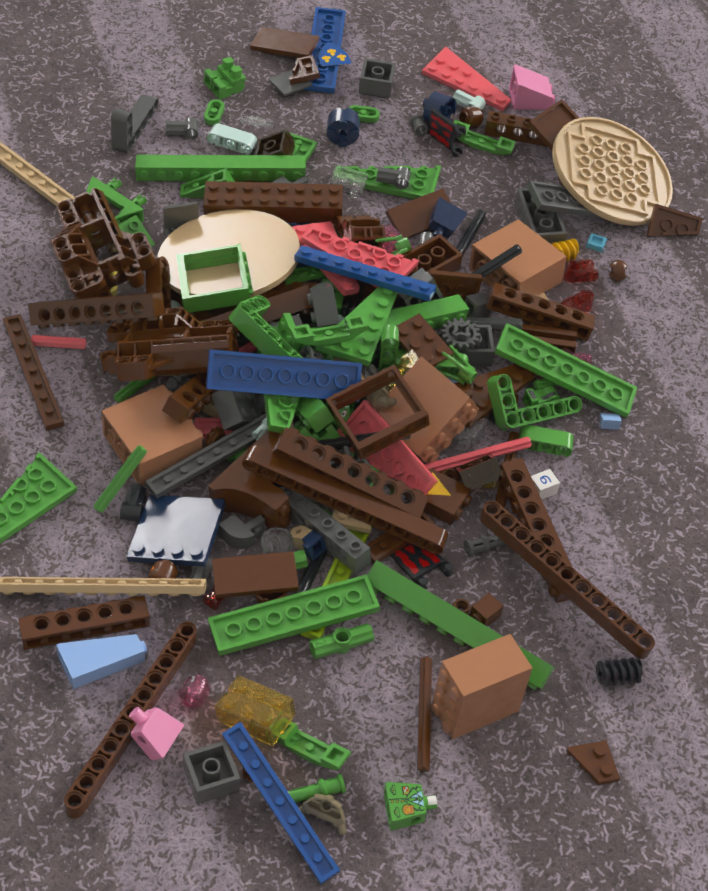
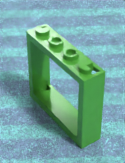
M241 244L176 254L183 306L188 313L238 305L240 302L249 299L250 295H253L246 252H242ZM238 262L243 287L190 295L186 271Z

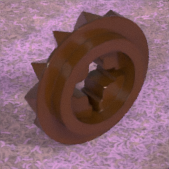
M218 426L212 428L210 433H207L203 448L225 437L224 429Z

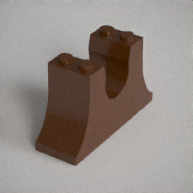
M267 431L253 445L273 452L281 433ZM294 443V448L297 451H302L301 445ZM246 450L208 485L209 498L224 499L226 503L224 512L240 513L252 518L261 515L265 519V525L279 533L283 528H287L291 522L289 497L281 488H278L281 485L254 474L242 466V461L247 453ZM312 452L313 458L319 460V454Z

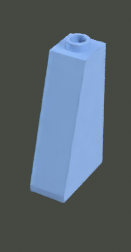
M137 634L56 645L57 656L73 689L145 662V653H147L144 641H140Z

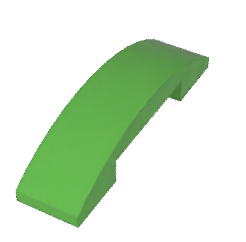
M457 120L454 121L456 125L463 126L467 130L465 135L462 133V136L457 138L464 144L494 154L512 153L516 141L500 136L498 141L470 131L469 124Z
M362 314L345 317L344 324L310 329L309 325L305 324L290 327V332L297 343L329 345L358 336L366 331L369 326Z
M279 716L267 730V734L301 758L324 768L339 770L351 755V751L333 742L331 745H328L298 730L297 724L282 716Z

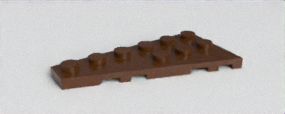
M514 364L476 376L471 384L465 383L462 385L459 382L454 383L479 408L476 417L469 420L465 426L470 429L493 411L487 386L490 377L500 374L508 375L511 379L515 395L539 375Z

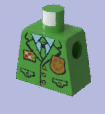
M385 782L383 793L390 831L423 823L426 817V810L437 809L436 796H423L420 784Z

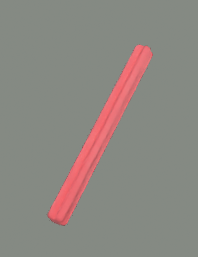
M524 437L424 465L428 470L432 468L441 472L446 468H455L490 453L497 457L530 448L532 444L529 437Z

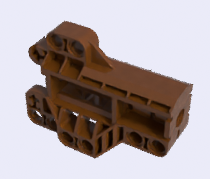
M97 188L91 189L90 193L86 191L76 195L73 200L69 198L60 202L57 205V211L65 228L53 237L50 242L75 299L112 296L110 288L126 281L133 288L141 287L145 283L142 271L156 264L155 255L146 235L142 232L131 234L121 231L103 191ZM114 243L118 254L98 262L94 250ZM112 272H118L116 275L110 276Z
M183 307L164 308L165 315L158 316V320L147 321L146 318H142V321L131 322L130 320H126L123 323L113 322L107 330V337L109 342H118L117 350L105 351L100 354L103 374L109 371V375H117L118 381H136L159 376L207 373L210 349L239 352L236 328L229 319L198 321Z

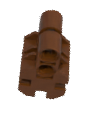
M351 215L335 216L334 227L340 238L347 237L350 238L349 241L354 243L363 242L382 248V242H375V239L386 238L385 227L380 225L379 218H371L370 215H354L353 217Z

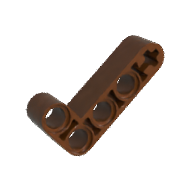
M164 256L156 258V264L153 267L145 270L146 293L162 292L164 308H171L170 266Z

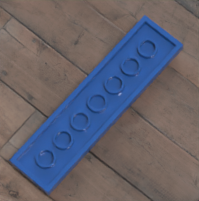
M315 7L311 35L319 36V42L311 55L314 57L320 78L310 81L312 86L303 90L335 93L338 65L321 66L319 53L328 42L341 48L346 10Z
M210 349L206 389L326 399L334 393H338L348 386L360 382L362 363Z

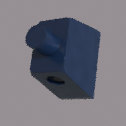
M439 197L433 206L428 228L434 231V237L441 234L443 237L450 238L466 217L467 212Z

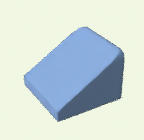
M599 414L602 429H620L621 418L619 414Z

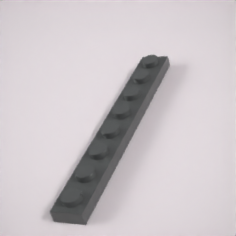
M266 414L146 480L147 488L158 499L253 445L259 436L254 439L252 432L262 424L263 419L267 418Z

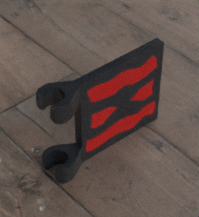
M432 108L427 134L448 148L454 157H458V152L463 154V148L453 144L455 136L460 138L462 133L466 134V128L456 125Z
M411 543L390 555L414 583L424 589L428 588L426 586L428 580L423 575L439 567L446 577L453 574L451 571L453 565L450 562L444 560L439 554L431 553Z

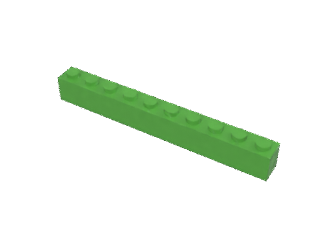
M136 155L135 165L136 181H192L227 168L232 178L237 181H275L283 176L288 181L295 182L303 176L306 177L305 156Z
M458 294L392 309L386 325L394 324L397 326L420 313L433 329L443 327V324L446 325L448 320L453 322V318H456L457 321L463 318V321H466L469 308ZM301 344L298 349L299 352L302 347L309 346L314 352L317 351L315 350L316 345Z
M376 560L367 575L375 593L383 592L386 594L384 598L393 604L398 601L403 605L401 609L411 615L413 612H416L420 615L419 620L427 625H430L431 622L437 625L436 630L445 636L448 633L455 636L454 641L463 647L465 644L476 648L503 637ZM519 646L532 666L527 686L534 690L537 687L543 689L555 667Z

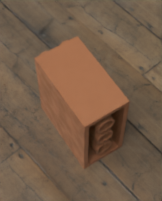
M519 219L472 244L469 268L471 272H474L516 244L522 248L520 255L482 279L490 288H492L495 282L538 296L562 283L567 256Z
M421 356L403 378L427 411L430 425L411 434L410 439L403 441L415 455L427 464L438 459L439 453L450 446L452 439L464 430L467 422L476 417L479 408L467 394ZM396 385L388 393V397L397 400L396 405L389 406L387 409L376 410L390 426L415 414Z
M164 384L102 410L103 435L123 464L137 445H141L147 450L146 455L131 474L138 484H142V486L146 485V480L203 449V434L201 430L196 429L192 419H186L180 424L162 411L168 397L172 394Z
M508 634L442 661L431 709L436 717L439 716L442 721L443 731L446 734L449 733L452 740L519 712L532 666L512 635Z

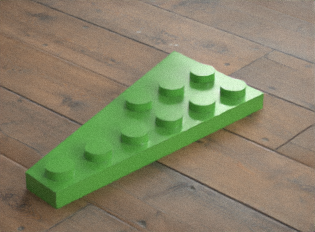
M264 394L268 431L281 433L286 427H290L300 397Z

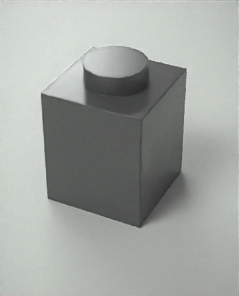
M483 292L466 296L465 304L469 308L467 315L472 318L490 316L491 310L486 309L488 296Z

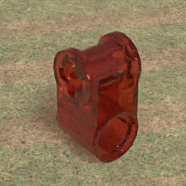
M591 259L571 260L567 263L563 277L570 283L591 282L598 279L599 273L595 270L594 262Z
M582 290L565 298L560 304L589 312L593 306L594 293L590 290Z

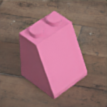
M519 65L513 66L509 86L513 109L547 110L555 102V95L552 94V84L549 83L548 77Z

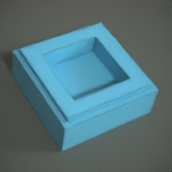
M591 233L586 248L602 252L607 238Z

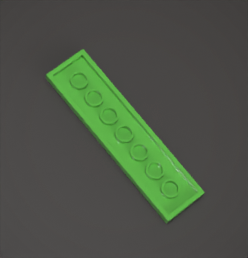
M506 323L496 346L495 354L625 418L629 415L637 390L636 386Z
M366 574L209 617L208 624L218 654L221 656L379 612L380 605Z

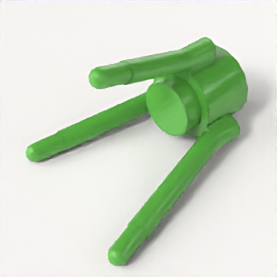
M402 235L375 239L376 243L397 241L394 243L396 251L390 253L393 255H397V253L402 255L412 250L408 238H403Z
M449 345V348L462 361L464 366L443 351L442 355L460 369L458 372L460 378L443 371L439 372L447 378L458 381L462 385L465 383L471 384L478 372L452 345Z

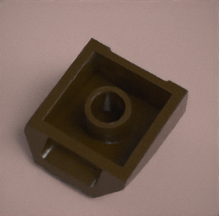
M287 129L259 138L254 155H293L295 148L293 137Z
M491 453L455 467L463 485L474 491L476 488L488 483L497 482L501 474L497 459Z

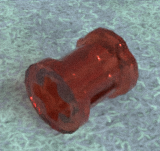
M213 585V590L203 597V602L210 608L217 610L224 598L215 597V587Z

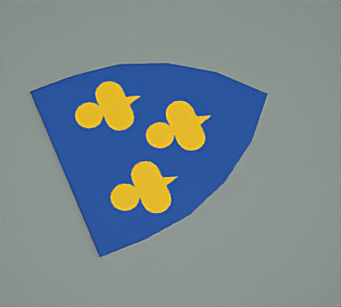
M328 42L320 50L319 62L321 66L352 64L348 54L335 44Z

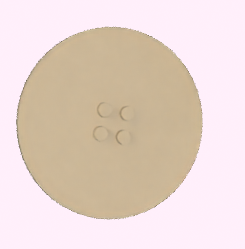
M583 117L570 121L557 134L552 148L556 172L569 193L594 214L614 223L640 226L650 223L655 204L669 207L673 194L669 171L657 151L643 137L630 128L609 119Z
M224 210L200 216L198 219L190 220L178 227L165 239L160 247L158 257L164 256L170 266V288L181 294L176 254L241 244L242 252H246L253 295H250V297H254L276 287L293 272L298 262L294 261V255L300 248L298 236L288 223L274 215L255 210ZM238 262L186 271L190 295L243 287Z

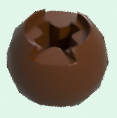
M614 260L609 264L611 266L609 278L613 281H623L627 277L625 275L627 264L624 261Z

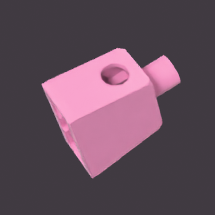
M136 707L129 715L136 723L131 732L132 738L149 759L153 761L164 758L184 727L183 723L157 707L148 709L145 712Z

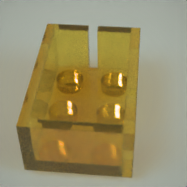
M240 675L229 686L228 693L225 692L214 706L219 722L229 727H233L241 722L251 737L256 735V739L271 746H274L296 714L293 698Z

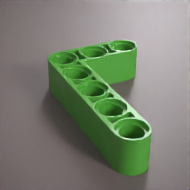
M257 295L240 302L229 316L231 323L263 354L303 358L262 318L263 314L270 307V302L265 297Z
M387 324L382 328L378 352V369L381 371L395 365L400 374L405 375L415 363L404 350H398L399 329L394 324ZM453 353L452 358L464 366L462 361ZM460 353L464 357V359L469 363L468 356L466 354ZM449 360L435 366L438 371H443L460 378L458 375L460 369Z
M508 375L492 376L487 382L496 425L502 430L577 413L582 408L581 399L577 396H571L518 409L512 382Z

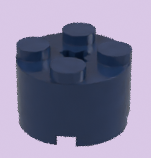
M433 91L429 98H425L423 101L424 121L429 123L432 108L452 121L453 119H450V117L456 112V99L441 92Z
M350 108L334 109L328 115L326 133L328 139L334 144H338L339 147H347V145L353 144L359 137V115Z

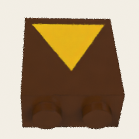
M430 468L429 471L438 482L425 495L429 498L423 512L452 525L455 520L458 521L461 518L464 506H469L472 500L470 496L471 489Z

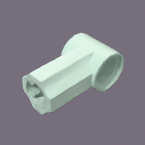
M459 89L453 96L457 104L464 108L478 107L482 110L486 106L483 97H473Z

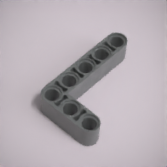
M142 94L130 112L114 108L111 114L113 149L127 153L130 152L129 149H132L136 142L135 140L141 135V130L146 127L149 122L148 119H151L155 113L154 110L158 108V98Z

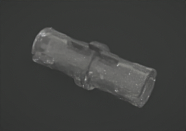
M242 114L240 118L241 125L254 127V129L259 128L272 132L274 127V121L265 120L259 116L252 117Z

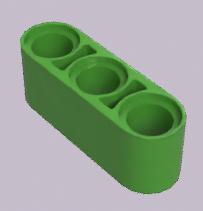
M524 425L520 428L518 439L529 437L532 446L527 448V450L545 451V453L559 456L562 454L565 457L572 454L574 436L571 433L533 425Z

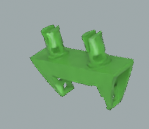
M94 176L91 178L86 191L90 193L93 188L103 191L106 200L121 210L115 217L118 225L137 215L140 222L144 221V209L141 206L147 203L145 196L141 197V194H139L130 201L115 191L122 186L120 180L116 181V177L107 184H104Z

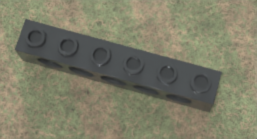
M280 487L289 497L292 522L297 526L308 527L320 534L324 539L327 551L355 574L371 563L370 547L310 498L286 487Z

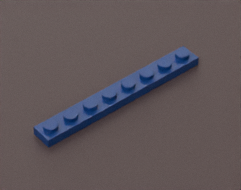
M302 245L294 255V261L426 301H430L436 292V285L307 246Z
M239 722L223 732L222 736L319 883L322 885L338 874L340 869L243 724Z

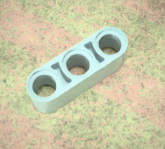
M219 123L215 124L207 135V140L211 144L215 143V145L227 149L231 148L230 150L246 153V155H249L257 144L255 135Z

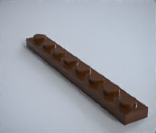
M21 314L3 318V324L45 430L48 431L65 426Z

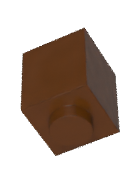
M488 593L472 605L470 617L488 627L501 616L504 605Z

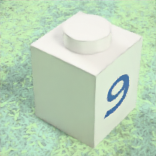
M550 469L531 476L541 499L557 494L560 482Z

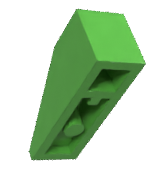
M227 168L181 184L180 196L182 198H204L206 181H235Z

